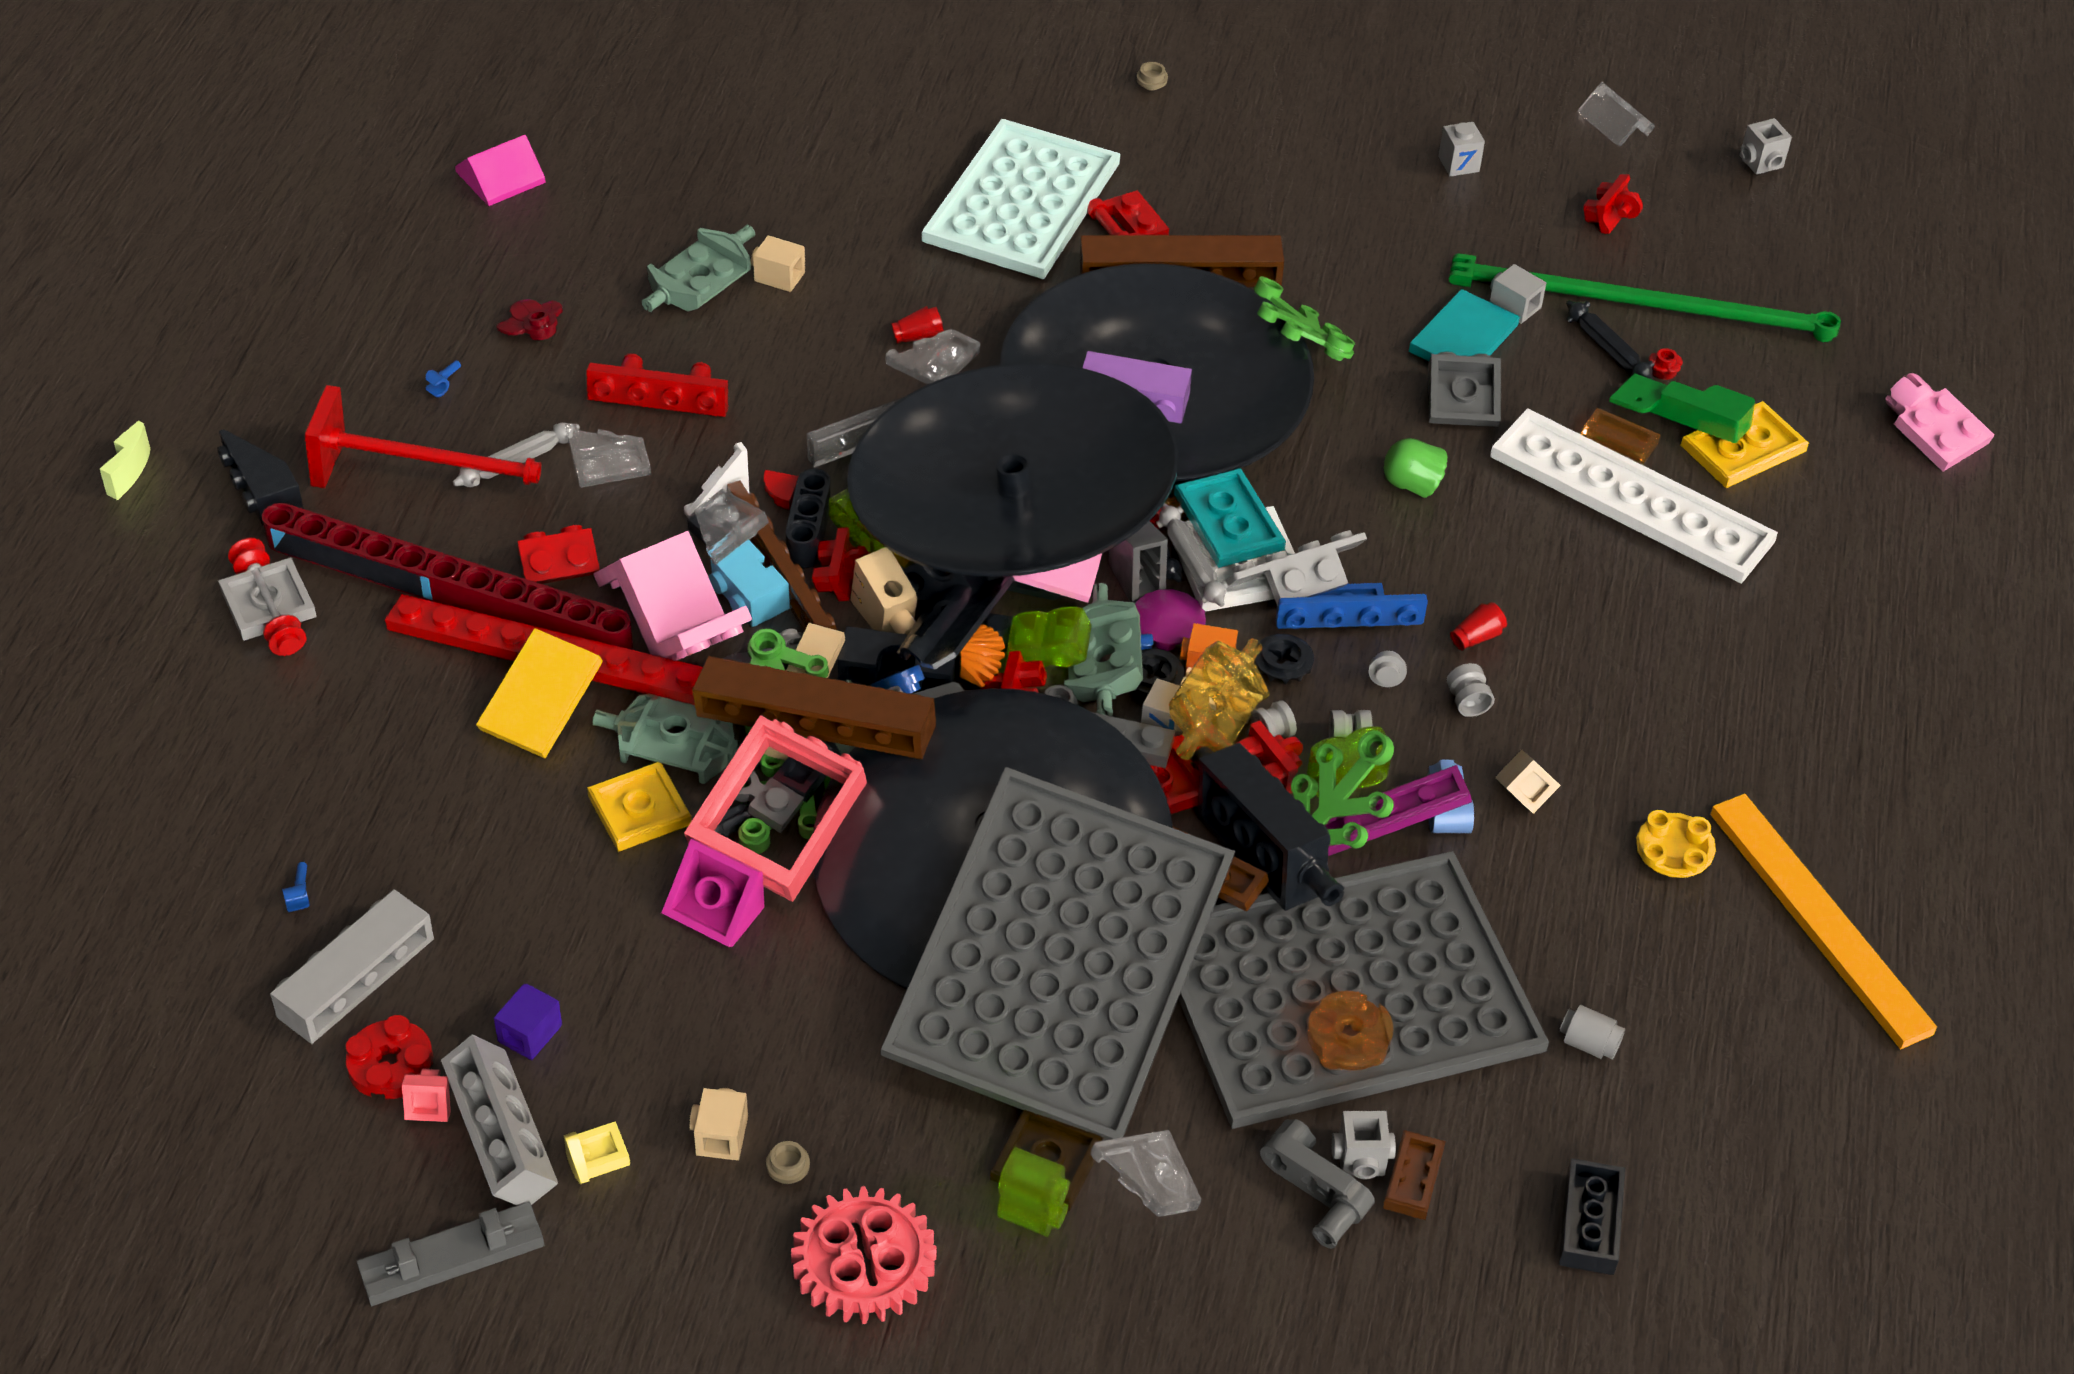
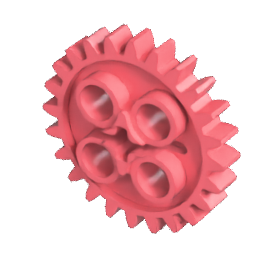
M862 1186L859 1197L853 1198L846 1188L843 1189L842 1201L838 1202L831 1195H827L826 1209L814 1204L812 1206V1219L801 1218V1232H794V1248L791 1249L792 1263H794L793 1276L794 1279L800 1280L801 1294L812 1292L811 1305L813 1307L826 1302V1316L830 1317L837 1309L843 1310L844 1322H848L853 1313H859L862 1324H866L869 1313L875 1312L880 1321L883 1322L886 1317V1309L891 1308L895 1313L901 1315L902 1300L915 1305L917 1303L916 1290L924 1292L928 1290V1277L934 1276L935 1262H933L936 1260V1246L933 1245L934 1231L927 1229L926 1215L915 1217L916 1205L914 1203L901 1208L900 1194L897 1193L890 1201L884 1200V1188H880L875 1197H868L866 1187ZM852 1223H857L860 1227L864 1252L867 1259H871V1274L876 1286L869 1285L862 1251L857 1249V1235ZM875 1228L887 1229V1231L880 1233L873 1232L872 1230ZM832 1239L844 1240V1242L836 1244L830 1243L828 1241ZM888 1265H895L900 1268L896 1270H886L883 1267ZM844 1276H852L857 1278L853 1281L847 1282L840 1280V1278Z

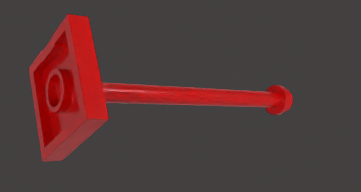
M326 385L305 432L310 484L313 487H326L342 447L522 477L523 484L531 485V483L538 484L541 476V462H536L534 458H527L526 463L345 433L341 388Z

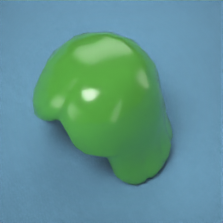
M1414 438L1401 439L1390 447L1385 456L1384 475L1389 483L1395 487L1407 489L1423 498H1427L1434 493L1445 475L1448 458L1447 452L1440 447Z

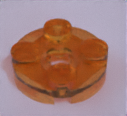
M1339 991L1324 997L1320 1005L1315 1010H1312L1307 1028L1309 1044L1319 1056L1320 1063L1330 1070L1339 1068L1344 1070H1362L1383 1063L1393 1036V1022L1387 1009L1380 1003L1379 1007H1377L1374 1003L1367 1001V995L1355 991ZM1344 1025H1351L1354 1031H1360L1361 1033L1356 1034V1036H1349L1342 1031Z

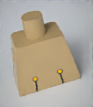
M884 547L856 559L850 599L853 605L873 630L909 634L916 623L914 616L917 595L892 551Z

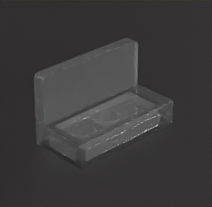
M1603 82L1598 85L1578 109L1579 114L1617 146H1622L1636 128L1646 136L1655 128L1654 124Z

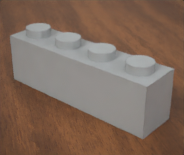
M394 889L386 897L376 901L369 908L368 912L355 923L346 926L339 933L338 937L324 949L315 952L308 959L307 963L293 975L279 982L275 990L270 993L276 1017L309 1043L313 1044L434 940L430 915Z

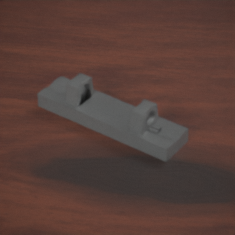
M529 1201L500 1212L493 1208L479 1213V1219L413 1242H410L409 1238L391 1244L392 1249L357 1261V1265L372 1307L544 1247L545 1245L542 1232ZM483 1235H486L488 1246L486 1245Z

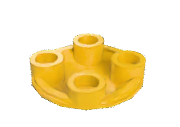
M1663 810L1652 811L1648 815L1647 821L1641 825L1637 834V852L1644 863L1657 873L1678 878H1688L1700 874L1711 865L1716 853L1715 840L1710 833L1711 824L1708 820L1699 816L1691 817L1682 813H1667Z

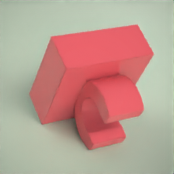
M422 1069L420 1075H405L402 1083L404 1120L448 1122L451 1112L449 1080L447 1076H440V1070Z

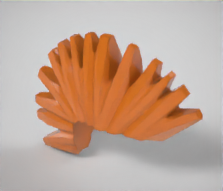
M984 624L979 626L959 653L961 656L960 678L982 688L985 686L983 681L991 680L994 674H998V669L1002 667V663L999 661L1005 658V653L1000 652L1005 649V644L998 631H994L992 627L987 628Z

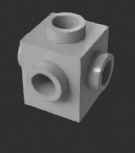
M1775 118L1747 125L1739 156L1756 175L1783 168L1792 137Z
M1343 1111L1339 1133H1332L1331 1140L1333 1159H1340V1167L1343 1171L1360 1179L1385 1176L1388 1159H1394L1396 1152L1394 1133H1389L1386 1111Z

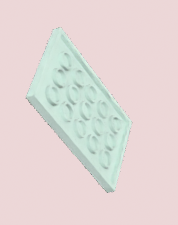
M1001 119L923 229L922 242L1044 279L1086 216L1089 202L1099 196L1120 164V153Z

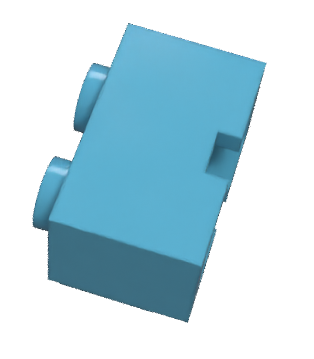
M749 539L710 557L712 573L709 574V580L716 593H722L728 599L733 611L747 606L752 620L748 621L751 627L757 626L790 609L789 583L773 565L768 568L763 566L762 562L765 561L764 555Z

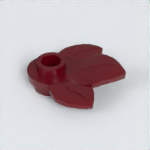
M531 299L519 300L510 306L512 317L498 323L496 328L499 332L513 336L528 333L533 340H544L556 333L557 317L563 312V308L559 302L554 300L542 305Z

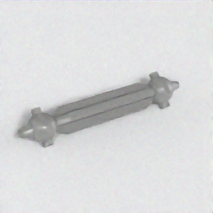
M565 422L555 424L553 431H542L488 457L524 463L527 458H535L550 451L557 443L565 444L571 442L574 433L580 426L579 424H568ZM462 467L459 476L452 483L454 486L474 487L479 485L480 478L490 479L498 475V473Z
M1164 503L1160 508L1159 521L1156 524L1159 528L1163 526L1168 528L1167 534L1197 585L1204 588V595L1200 597L1202 602L1205 604L1209 601L1223 607L1225 605V589L1229 587L1225 580L1221 583L1217 581L1215 570L1187 523L1180 520L1181 513L1184 512L1182 507L1178 506L1176 508Z

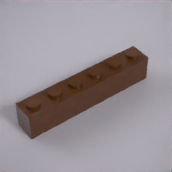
M1081 235L1080 274L1127 264H1169L1215 273L1247 287H1255L1261 276L1269 278L1282 286L1284 255L1281 235Z
M708 656L692 689L697 717L753 727L761 715L771 721L773 719L781 723L784 721L793 728L794 733L802 737L813 736L823 741L917 759H923L936 727L934 698L888 690L881 687L855 684L843 680L823 678L806 673L780 670L768 666L748 664L731 659Z

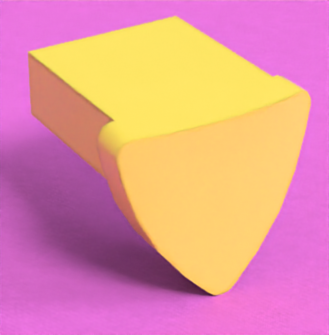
M616 1121L579 1134L572 1132L563 1135L569 1165L580 1184L590 1181V1178L630 1165L629 1154Z

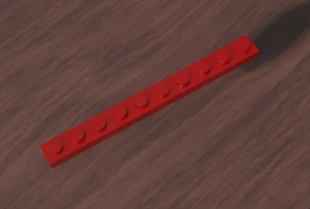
M401 594L385 619L386 627L389 631L515 661L532 631L536 628L599 655L603 662L592 681L652 694L695 705L692 689L703 669L701 666Z

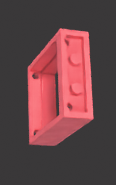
M760 715L684 832L687 843L689 844L690 839H695L762 871L763 887L793 902L830 844L853 803L865 787L867 781L864 768L859 761L851 758L849 754L843 753L840 756L828 750L827 745L813 736L804 738L794 733L793 728L784 721L782 723L776 719L771 721ZM768 747L844 784L790 870L715 832V829Z

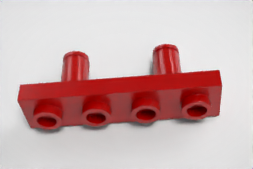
M627 354L623 358L621 366L589 363L586 370L588 400L725 417L728 411V380L711 378V368L703 362L693 364L689 375L645 370L643 369V360L640 356Z

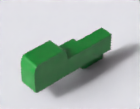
M1636 373L1609 400L1611 403L1635 412H1651L1732 443H1737L1751 428L1755 405L1754 398L1719 385H1713L1705 391H1701L1676 381H1671L1666 385Z

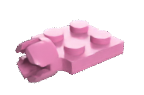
M1909 373L1906 377L1901 378L1890 389L1891 396L1887 395L1885 398L1887 405L1898 415L1894 425L1943 472L1989 444L1994 437V434L1946 388L1937 392L1933 391L1917 374Z

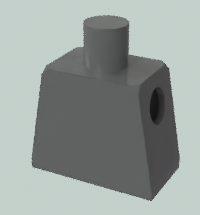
M1150 521L1124 542L1109 549V566L1128 600L1134 604L1147 593L1166 589L1168 539Z

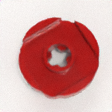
M393 1015L387 1020L373 1023L349 1038L346 1043V1067L350 1081L359 1092L372 1097L371 1093L384 1094L385 1099L403 1097L402 1083L405 1075H420L422 1069H429L431 1063L433 1064L434 1056L429 1037L420 1027L409 1023V1020L402 1015ZM397 1054L396 1063L391 1065L388 1061L379 1063L383 1056Z

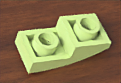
M137 421L114 441L117 454L100 468L106 494L116 500H119L135 483L149 458L151 449L144 423Z

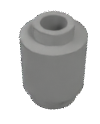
M1580 1004L1576 1011L1571 1009L1567 1011L1559 1032L1566 1034L1564 1043L1600 1059L1603 1056L1613 1059L1626 1029L1618 1026L1617 1020Z

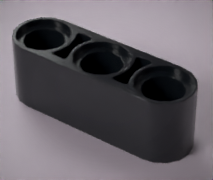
M810 468L800 473L786 526V545L789 550L790 559L793 564L798 563L802 569L813 567L818 562L819 542L824 540L830 514V476L822 469Z

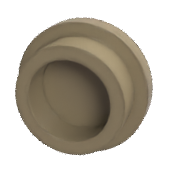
M1147 62L1140 67L1136 80L1140 86L1147 90H1157L1167 84L1168 74L1162 64Z
M780 1142L773 1147L767 1156V1172L772 1179L779 1183H796L802 1180L809 1171V1155L796 1142Z

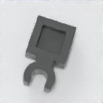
M753 771L746 781L749 786L742 788L735 800L751 802L748 813L755 818L761 819L766 825L777 832L782 833L802 807L804 797L772 777L765 785L760 783L757 774Z

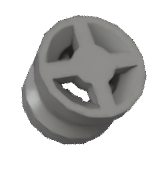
M1283 700L1273 702L1269 709L1258 708L1251 712V724L1260 720L1273 737L1281 735L1283 738H1289L1296 734L1297 727L1294 714Z

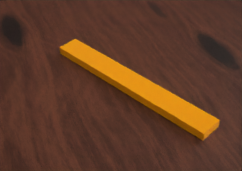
M1742 794L1713 806L1710 814L1899 1049L1901 1050L1933 1036L1937 1029L1935 1023L1748 796Z

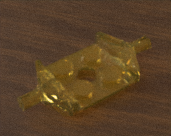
M1248 640L1242 651L1220 641H1216L1206 647L1169 702L1170 717L1183 731L1182 735L1185 737L1176 750L1177 755L1183 752L1180 758L1190 760L1197 747H1209L1214 753L1234 745V740L1247 722L1251 712L1259 702L1269 697L1270 693L1257 666L1254 664L1255 658L1262 650V644L1257 645L1258 640ZM1209 697L1215 702L1216 710L1209 705Z

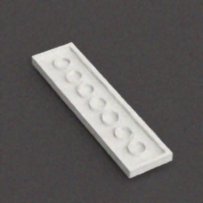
M1528 408L1491 449V458L1741 584L1776 541L1778 532Z

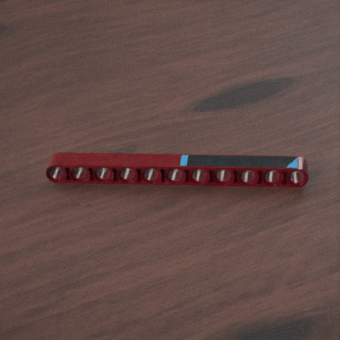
M285 503L272 504L262 513L268 546L276 552L429 601L631 650L633 648L630 616L622 609Z

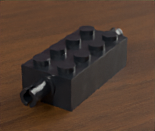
M1240 742L1214 753L1206 746L1197 749L1190 758L1192 761L1190 764L1199 771L1198 819L1225 848L1235 851L1234 857L1267 873L1269 882L1264 889L1284 911L1317 897L1321 899L1325 906H1332L1338 903L1344 895V887L1329 873L1328 848L1331 839L1327 828L1322 823H1318L1307 812L1303 803L1300 800H1296L1283 787L1281 781L1277 777H1273L1262 766L1258 757L1252 755Z

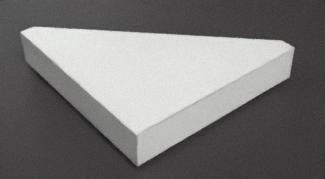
M742 442L734 445V454L723 467L718 466L701 488L704 491L695 502L684 506V513L688 519L714 502L723 508L728 506L727 484L741 480L749 493L747 449Z

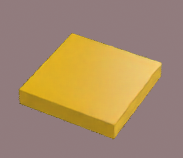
M660 762L587 787L588 797L618 852L685 828L692 821L687 807Z

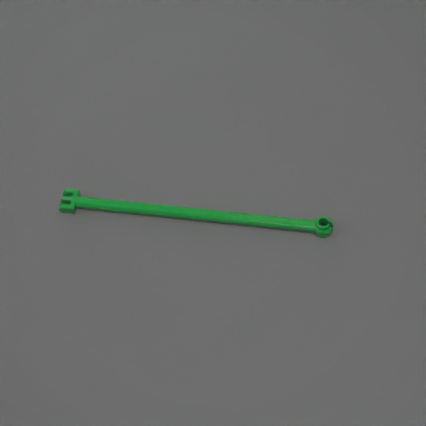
M1459 253L1455 254L1452 258L1449 282L1453 285L1471 287L1472 280L1491 283L1499 272L1503 273L1508 268L1476 264V256ZM1529 272L1547 283L1545 291L1810 331L1813 332L1814 338L1821 342H1829L1835 338L1841 325L1839 316L1827 311L1817 314H1805Z

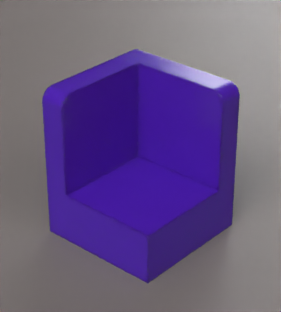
M523 984L494 1017L498 1042L532 1061L562 1026L559 1001L529 984Z

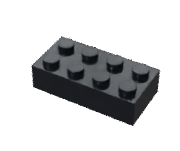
M1571 1158L1566 1175L1559 1255L1560 1266L1614 1275L1619 1262L1625 1181L1624 1167Z

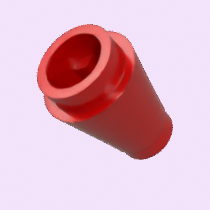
M925 306L897 322L891 323L896 343L937 339L938 334L944 333L937 307L928 309Z
M1493 602L1488 604L1481 603L1450 632V638L1453 644L1463 651L1466 648L1500 636L1502 629L1507 627V619L1497 604Z

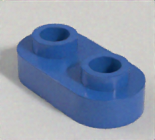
M918 664L872 683L871 686L884 689L899 686L904 693L911 694L921 689L919 681L925 679Z

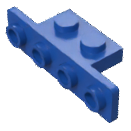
M1382 583L1347 584L1344 587L1313 597L1280 598L1276 614V627L1278 629L1421 625L1424 623L1428 600L1426 594L1384 595Z

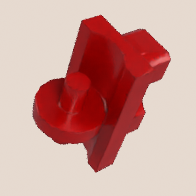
M1620 174L1614 183L1602 182L1597 188V200L1588 199L1583 206L1585 221L1599 223L1601 233L1610 234L1622 218H1635L1643 209V203L1639 194L1628 190L1629 174Z
M848 527L838 528L835 540L819 542L818 558L822 566L828 567L814 568L812 574V581L817 592L834 591L839 602L849 601L855 560L870 554L865 546H858L856 548L849 542L850 531Z
M1010 651L1005 672L998 673L991 680L984 681L985 686L981 689H1018L1038 692L1037 688L1028 687L1045 686L1047 673L1042 661L1025 662L1021 651Z
M1260 720L1250 724L1249 736L1239 742L1252 755L1257 756L1262 766L1273 777H1277L1283 784V787L1292 794V780L1298 772V768L1302 765V760L1299 756L1302 753L1303 744L1297 737L1286 739L1281 735L1273 737Z

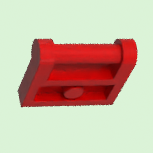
M1138 190L1104 201L1100 198H1095L1089 202L1087 213L1092 219L1098 220L1109 235H1169V227ZM1111 215H1113L1117 219V221L1126 231H1123L1119 227V225L1114 221Z

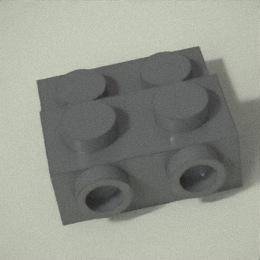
M1453 352L1431 354L1428 363L1427 380L1429 423L1499 427L1501 421V358L1491 357L1487 354L1459 356Z

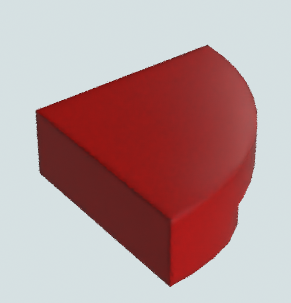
M765 470L764 489L774 499V503L777 506L790 510L799 476Z

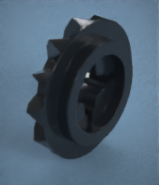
M1274 634L1263 638L1256 645L1253 662L1257 664L1258 673L1267 674L1270 682L1279 678L1286 685L1290 679L1300 682L1304 674L1311 673L1314 654L1311 647L1304 640L1289 634ZM1288 653L1290 654L1289 661H1285L1283 664H1278L1277 659L1281 660L1283 659V657H1286Z
M1142 650L1143 680L1136 688L1135 693L1136 695L1142 693L1149 694L1157 678L1180 686L1184 677L1182 662L1175 655L1165 650ZM1161 670L1160 677L1155 676L1152 679H1147V673L1153 675Z

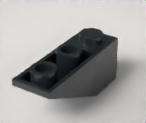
M225 429L219 431L222 446L217 447L219 458L224 468L231 467L229 473L235 489H243L242 498L249 514L255 512L263 525L262 513L272 504L285 503L304 509L299 485L285 461Z

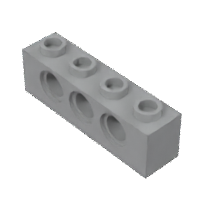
M472 1034L442 1058L441 1062L492 1195L517 1206L529 1201L532 1205L558 1184L557 1178L505 1049Z

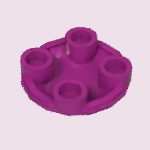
M1174 589L1156 590L1145 594L1135 603L1140 614L1141 634H1152L1154 646L1157 649L1173 650L1176 645L1182 644L1183 637H1191L1193 623L1206 624L1205 610L1201 608L1199 601L1181 591Z

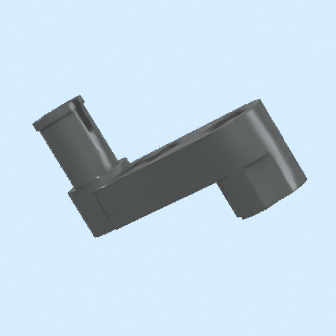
M1286 1119L1261 1148L1260 1156L1272 1171L1331 1208L1318 1225H1315L1312 1234L1322 1246L1330 1249L1335 1248L1337 1242L1350 1226L1358 1224L1375 1203V1198L1370 1190L1353 1176L1311 1150L1316 1144V1138L1307 1125L1297 1119Z

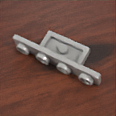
M1351 530L1332 536L1330 538L1331 543L1320 546L1317 540L1300 546L1298 548L1299 553L1287 556L1286 551H1281L1266 557V563L1254 566L1253 561H1249L1232 568L1233 574L1225 579L1229 587L1266 576L1277 606L1280 598L1313 597L1348 584L1338 553L1357 547L1367 540L1365 532L1353 535Z

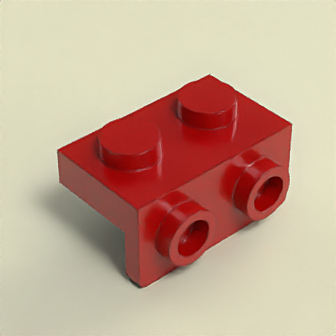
M572 525L560 529L561 533L546 536L545 532H533L524 535V540L517 541L524 579L545 584L589 576L599 571L592 529H582L581 525Z

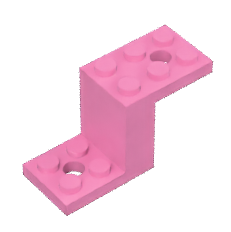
M688 531L619 559L593 574L599 587L609 583L612 589L621 586L648 650L652 655L679 660L706 649L710 645L744 632L741 624L752 620L747 606L724 614Z

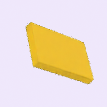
M1764 401L1754 405L1752 426L1737 443L1729 442L1699 430L1683 436L1681 446L1725 488L1806 452L1809 444Z
M534 628L476 725L483 732L546 758L603 662L601 657Z

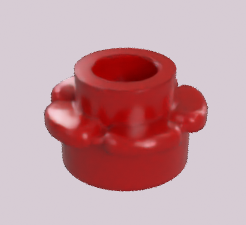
M1668 348L1652 353L1648 360H1651L1655 365L1652 368V375L1663 380L1674 378L1683 364L1682 358L1674 350Z

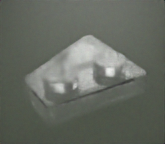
M949 329L938 333L932 338H923L913 342V349L898 354L895 349L889 350L886 353V364L925 384H930L945 377L958 374L980 353V342L954 329Z
M565 424L566 436L580 488L651 475V467L643 438L631 435L620 436L611 431L598 429L596 434L577 430V424Z
M723 489L694 510L700 524L702 536L706 542L707 553L715 565L745 541L753 538L760 529L769 523L763 510Z
M1169 1130L1094 1143L1090 1152L1092 1158L1098 1163L1103 1159L1121 1174L1118 1181L1130 1192L1137 1194L1142 1199L1143 1204L1158 1217L1198 1209L1202 1199Z

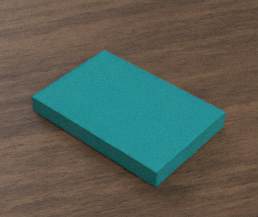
M1461 289L1410 342L1409 352L1427 361L1430 360L1431 354H1438L1440 352H1453L1459 356L1491 355L1518 326L1520 316Z
M1241 468L1175 485V497L1218 568L1285 550L1286 540Z

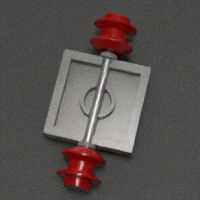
M245 538L237 541L228 552V559L233 564V570L237 575L218 580L221 593L243 641L264 635V638L269 642V649L272 653L279 656L296 653L304 646L307 639L305 631L301 629L300 622L317 616L314 604L292 558L270 564V557L265 551V546L261 540Z

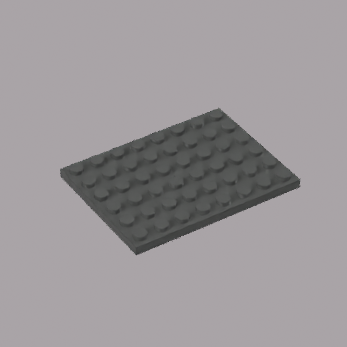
M1005 767L883 1043L881 1056L1021 1110H1027L1103 1137V1141L1120 1147L1229 871L1235 851Z
M1454 851L1334 878L1343 885L1344 895L1338 903L1332 906H1325L1321 899L1317 897L1284 911L1269 893L1259 895L1247 912L1230 903L1215 905L1178 998L1231 1129L1547 1051L1549 1044Z

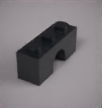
M847 626L845 642L838 656V680H851L855 684L871 686L872 683L877 682L886 672L893 670L903 671L919 664L925 679L919 681L921 689L913 692L917 693L955 682L959 666V654L937 669L925 668L921 666L912 654L907 661L898 657L897 651L908 634Z

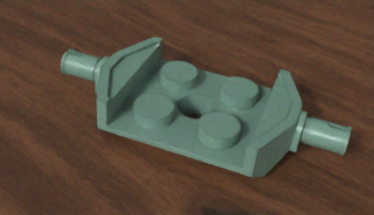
M746 224L735 234L699 228L697 230L698 241L659 269L649 264L647 266L648 280L653 293L642 300L644 309L652 312L663 302L667 305L673 304L687 312L698 309L751 270L750 255L743 244L755 237L753 227H749Z
M1099 583V590L1097 584L1093 585L1092 604H1088L1063 620V626L1068 634L1069 679L1064 680V685L1072 690L1077 700L1083 703L1097 700L1096 713L1106 715L1107 711V715L1112 716V699H1116L1117 695L1136 690L1143 680L1140 614L1133 602L1108 600V586L1104 583ZM1112 654L1109 660L1099 662L1105 655Z
M652 694L639 695L625 711L621 710L619 716L598 709L593 716V726L615 730V733H618L620 761L622 763H627L629 755L698 772L699 783L702 784L707 783L724 770L739 749L738 740L734 739L733 723L697 717L695 705ZM674 726H681L685 728V730L680 733H670L666 731L668 729L673 728Z

